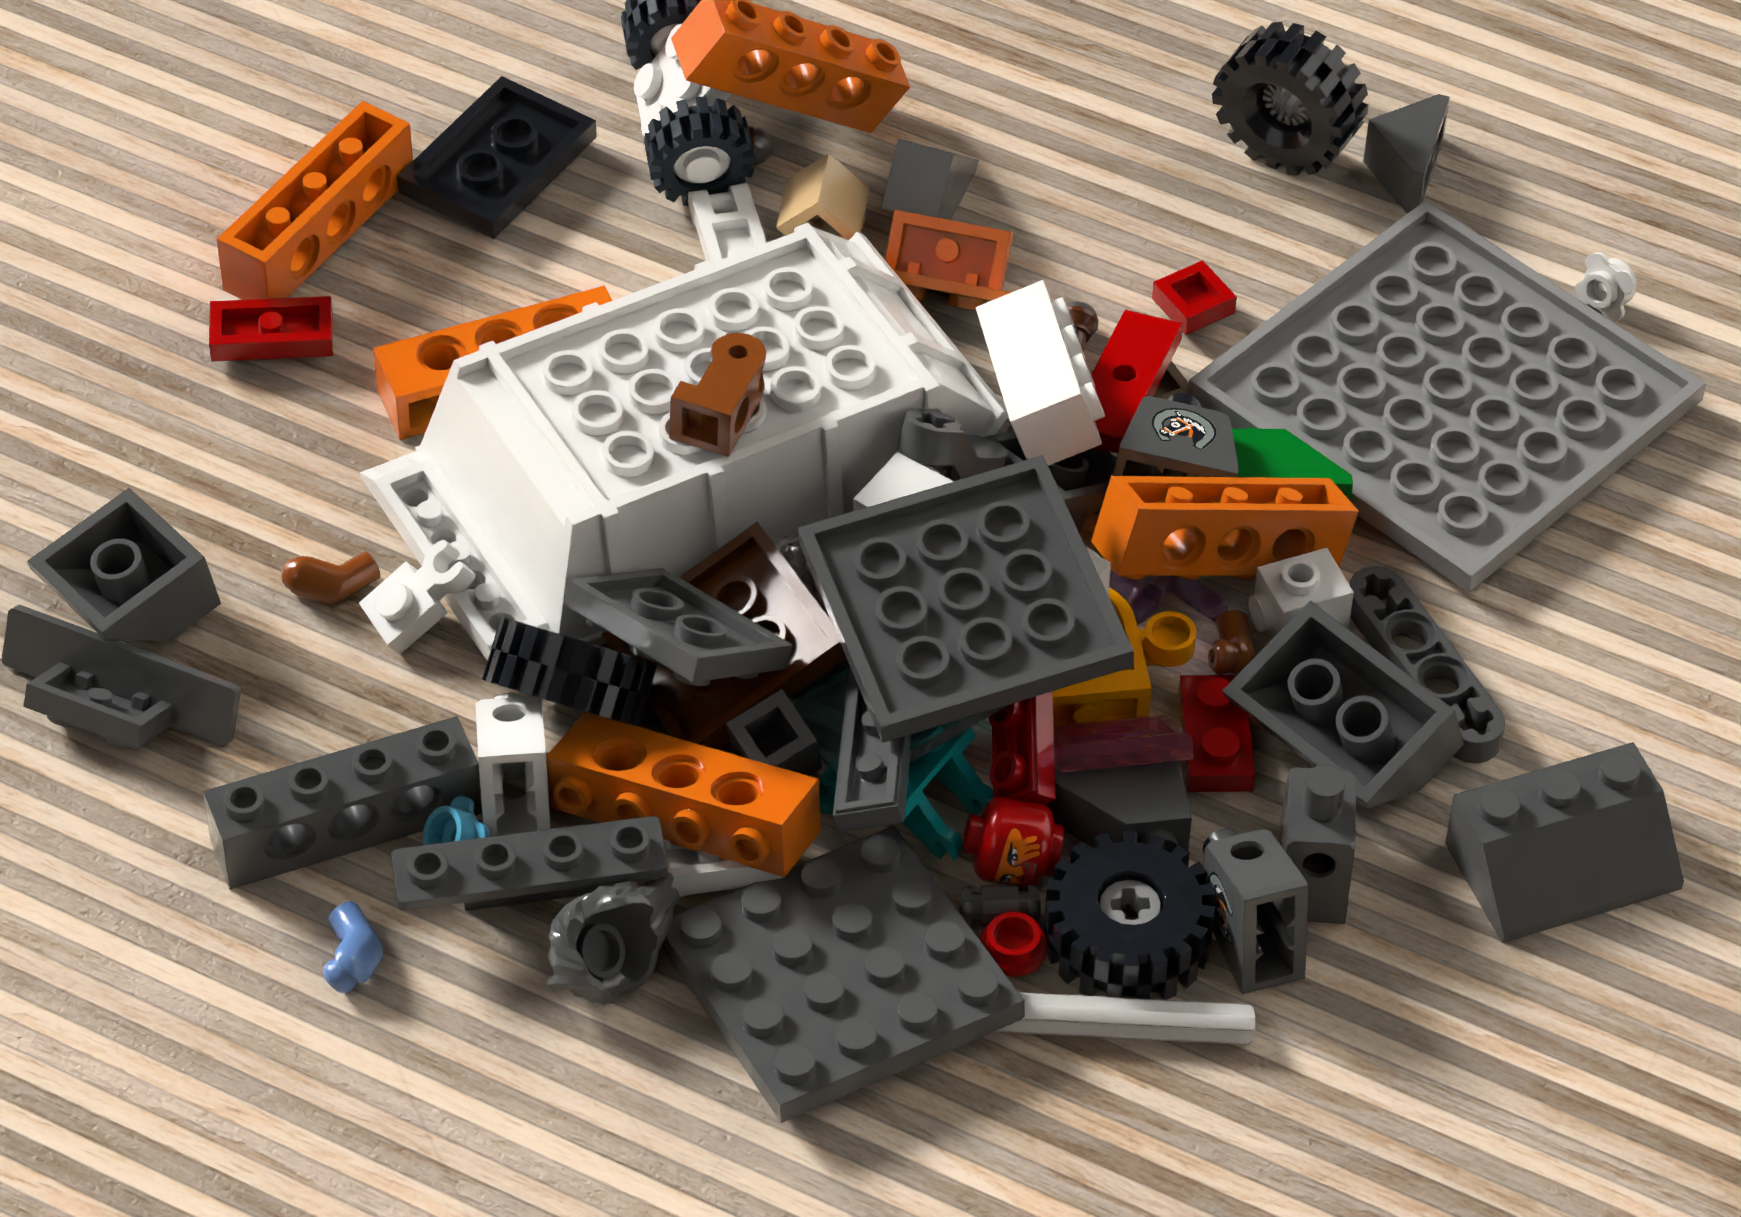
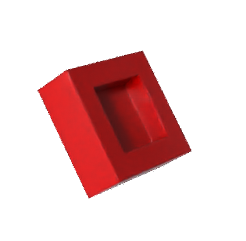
M1203 260L1153 282L1152 300L1172 321L1183 323L1182 332L1185 336L1235 314L1237 296Z

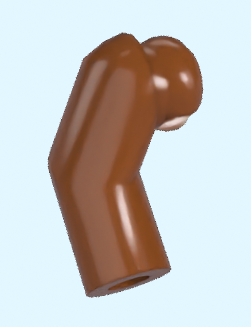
M366 551L361 552L341 565L332 564L310 556L295 557L284 564L281 572L283 584L292 593L325 605L339 603L380 579L381 576L376 561Z
M1229 610L1220 614L1216 619L1219 640L1212 644L1213 648L1209 650L1208 661L1214 673L1220 675L1227 673V675H1234L1235 678L1255 658V646L1246 613L1240 610Z

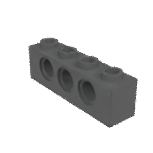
M458 716L203 791L210 841L229 890L423 832L430 814L441 806L451 807L453 799L458 796L471 798L474 802V814H482L479 763Z

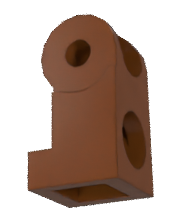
M731 333L719 337L712 344L710 365L698 385L680 381L671 396L669 439L727 457L730 456L759 405L765 390L762 370L766 360V349L758 338L744 333Z

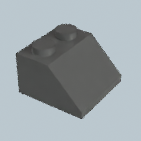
M127 488L27 561L30 569L105 640L171 641L221 604L205 557L130 488Z

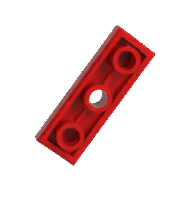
M1124 310L1091 373L1096 393L1106 416L1095 421L1102 444L1091 449L1118 454L1121 441L1142 398L1155 394L1182 340L1183 323Z
M1052 692L989 710L988 718L992 725L993 762L990 768V781L993 785V797L1003 796L1043 805L1055 800Z

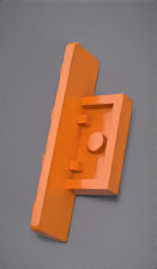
M894 210L885 261L917 300L924 301L926 289L948 293L947 305L976 311V307L984 304V301H992L1012 293L1003 291L1014 233Z

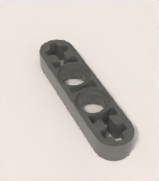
M1378 566L1366 567L1356 572L1349 584L1354 592L1350 618L1370 646L1426 689L1428 688L1424 682L1435 677L1446 678L1457 685L1458 690L1449 694H1437L1430 691L1456 712L1464 745L1457 751L1454 757L1467 763L1476 764L1487 762L1494 758L1501 749L1505 729V718L1500 708L1402 577L1393 570ZM1387 598V604L1385 608V606L1380 600ZM1409 633L1420 637L1425 645L1414 650L1403 649L1397 646L1392 641V638L1398 634ZM1464 721L1470 727V729L1463 731ZM1484 730L1486 731L1484 735H1479L1478 733Z

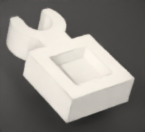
M445 539L437 542L428 550L423 560V566L419 570L408 562L403 563L359 602L385 643L400 655L448 613L439 600L447 593L455 594L465 590L476 576L471 569L460 561L446 572L449 564L458 558L460 552Z

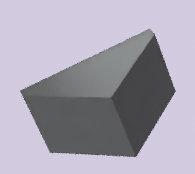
M1438 94L1374 117L1368 121L1363 162L1407 214L1424 200L1444 140L1450 96Z

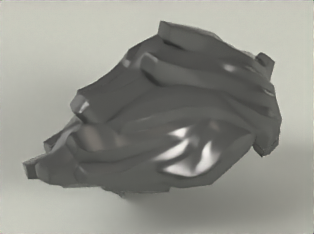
M668 872L665 877L658 878L656 881L649 880L640 887L637 883L629 881L617 883L614 886H600L595 891L584 894L566 904L557 914L556 918L552 920L549 939L551 948L547 956L553 976L547 980L548 987L552 991L569 989L574 996L584 998L591 1003L597 1002L605 1005L615 999V994L628 993L644 984L657 968L658 951L665 940V935L669 931L674 915L672 907L680 899L678 890L671 887L674 876Z

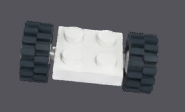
M626 0V11L621 13L622 29L631 65L635 70L641 68L635 79L634 93L637 97L642 124L641 130L644 135L646 156L654 188L658 193L665 191L666 199L675 202L681 195L683 205L689 206V192L706 189L709 195L728 192L730 185L746 183L745 177L752 178L754 173L753 163H755V155L745 116L741 117L740 110L734 105L727 110L726 100L732 93L686 81L671 37L701 0Z

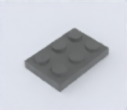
M664 568L568 579L563 604L586 617V623L590 627L602 632L612 633L627 642L629 650L634 654L648 659H655L673 670V677L685 684L707 686L711 683V680L728 677L754 679L762 672L788 668L793 647L791 643Z

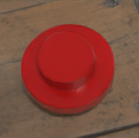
M1006 912L996 916L985 927L980 936L981 943L1008 977L1030 974L1037 970L1045 960L1047 951L1045 934L1038 923L1024 913Z

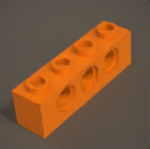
M701 0L671 37L686 81L868 133H872L910 89V84L901 64V57L894 45L882 39H870L847 32L836 25L827 26L807 20L789 11L781 12L754 4L749 0Z
M362 100L217 238L223 291L241 300L288 298L398 191L397 176L413 161L410 123Z
M605 285L374 347L377 392L399 440L426 432L454 360L479 351L480 345L490 341L498 344L581 313L582 307L597 302L599 306L608 303L612 299Z
M1111 476L1091 542L1103 558L1111 562V569L1118 576L1128 579L1140 580L1147 576H1178L1184 579L1195 580L1202 576H1233L1249 580L1256 577L1257 567L1323 548H1328L1340 568L1359 510L1330 478Z
M584 712L546 755L550 806L552 809L599 823L656 816L660 820L663 839L670 841V844L697 852L700 850L718 856L720 859L731 860L784 878L821 832L818 778L588 712Z

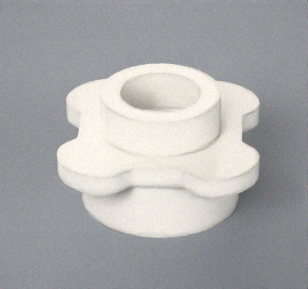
M1595 252L1585 260L1587 270L1583 280L1575 285V295L1583 303L1597 308L1602 312L1603 316L1612 322H1616L1625 315L1623 305L1631 301L1636 294V276L1631 267L1624 261L1616 258L1607 259L1605 254Z

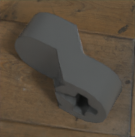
M911 409L906 411L897 446L898 451L902 455L916 462L940 466L942 469H945V476L950 477L952 481H958L1004 467L1008 451L1000 443L989 438L966 434L963 430H960L961 425L959 422H955L956 419L943 414L939 409Z

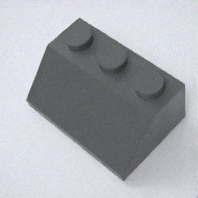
M1311 600L1222 690L1225 698L1313 767L1331 765L1339 770L1354 773L1356 775V800L1367 809L1420 791L1464 745L1456 712L1453 708Z
M1634 742L1454 794L1445 844L1502 943L1674 892L1683 887L1684 879L1664 791Z

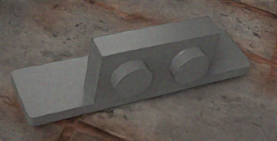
M16 605L8 611L2 663L9 668L36 677L26 684L23 707L47 715V718L54 724L64 727H79L103 736L107 743L120 748L139 749L169 727L222 747L233 741L241 696L239 685L121 641L105 640L96 632L23 605Z
M656 816L395 849L391 853L398 908L403 911L464 903L465 911L577 897L595 891L599 885L661 878L668 874V862L660 820Z

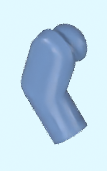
M352 901L337 906L328 918L341 943L334 951L335 958L324 965L323 976L328 984L339 993H349L358 982L364 984L371 977L383 958V947L379 937L360 907Z

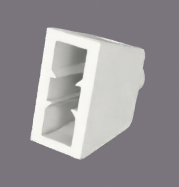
M507 692L497 695L494 699L480 700L475 703L483 824H486L489 828V837L550 829L542 699L535 696L523 697L517 693ZM513 777L524 779L526 795L518 799L504 797L502 784L504 780Z

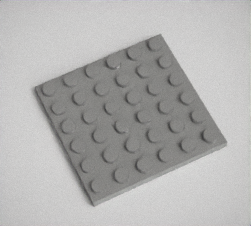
M1425 200L1189 379L1188 388L1203 408L1224 412L1228 415L1232 428L1286 429L1350 473L1353 481L1351 503L1359 510L1358 516L1470 593L1701 402L1706 382Z

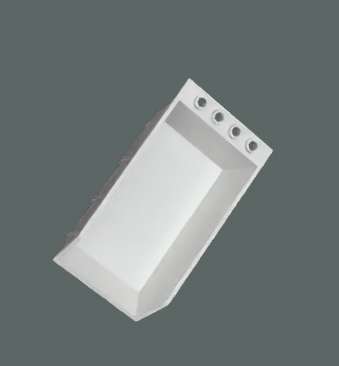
M805 223L795 227L792 234L714 263L706 260L696 264L693 271L600 306L597 302L582 307L581 313L504 342L495 344L494 341H490L480 345L479 351L453 361L422 443L415 447L416 451L360 472V477L421 566H423V560L428 550L441 540L445 539L458 549L460 555L449 564L446 572L460 561L471 569L476 576L465 590L455 594L447 593L443 598L485 659L488 660L501 616L599 646L607 643L601 635L602 631L590 627L586 623V617L563 604L568 579L664 568L675 576L680 577L755 522L759 523L791 568L807 561L799 545L798 527L853 512V499L897 452L900 453L897 446L906 411L911 409H939L943 414L956 419L955 422H959L961 425L960 430H963L966 434L981 437L995 435L1008 418V413L1003 403L864 234L856 232L850 240L812 227L809 223ZM744 333L758 338L765 346L766 360L762 370L765 390L759 405L730 456L727 457L669 439L670 401L679 382L683 381L697 386L710 365L712 344L719 337L726 334ZM929 465L945 476V469L937 465Z

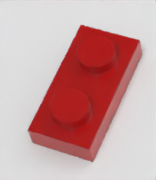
M332 297L210 301L209 349L211 362L333 356Z
M1180 675L1178 693L1184 755H1189L1192 758L1185 760L1188 792H1252L1254 789L1255 769L1249 716L1225 698L1222 692L1234 679V675Z

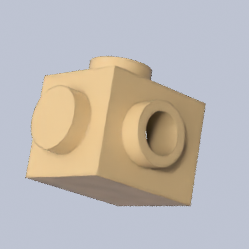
M828 153L787 179L776 228L786 236L794 233L795 227L809 223L812 227L850 240L856 232L860 233L865 223L864 213L870 188Z

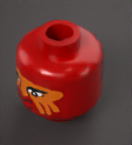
M995 796L984 806L981 816L969 814L963 835L962 853L973 855V868L981 880L1002 885H1018V888L1028 889L1027 885L1038 886L1044 876H1054V867L1061 856L1064 828L1062 825L1054 824L1053 813L1043 804Z

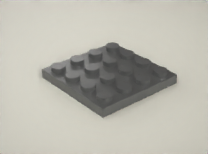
M1043 455L798 527L799 545L882 743L1134 667V650Z
M895 826L796 865L785 878L755 882L673 916L669 931L665 935V940L662 944V948L781 1123L1020 1021L1025 1017L1024 999Z

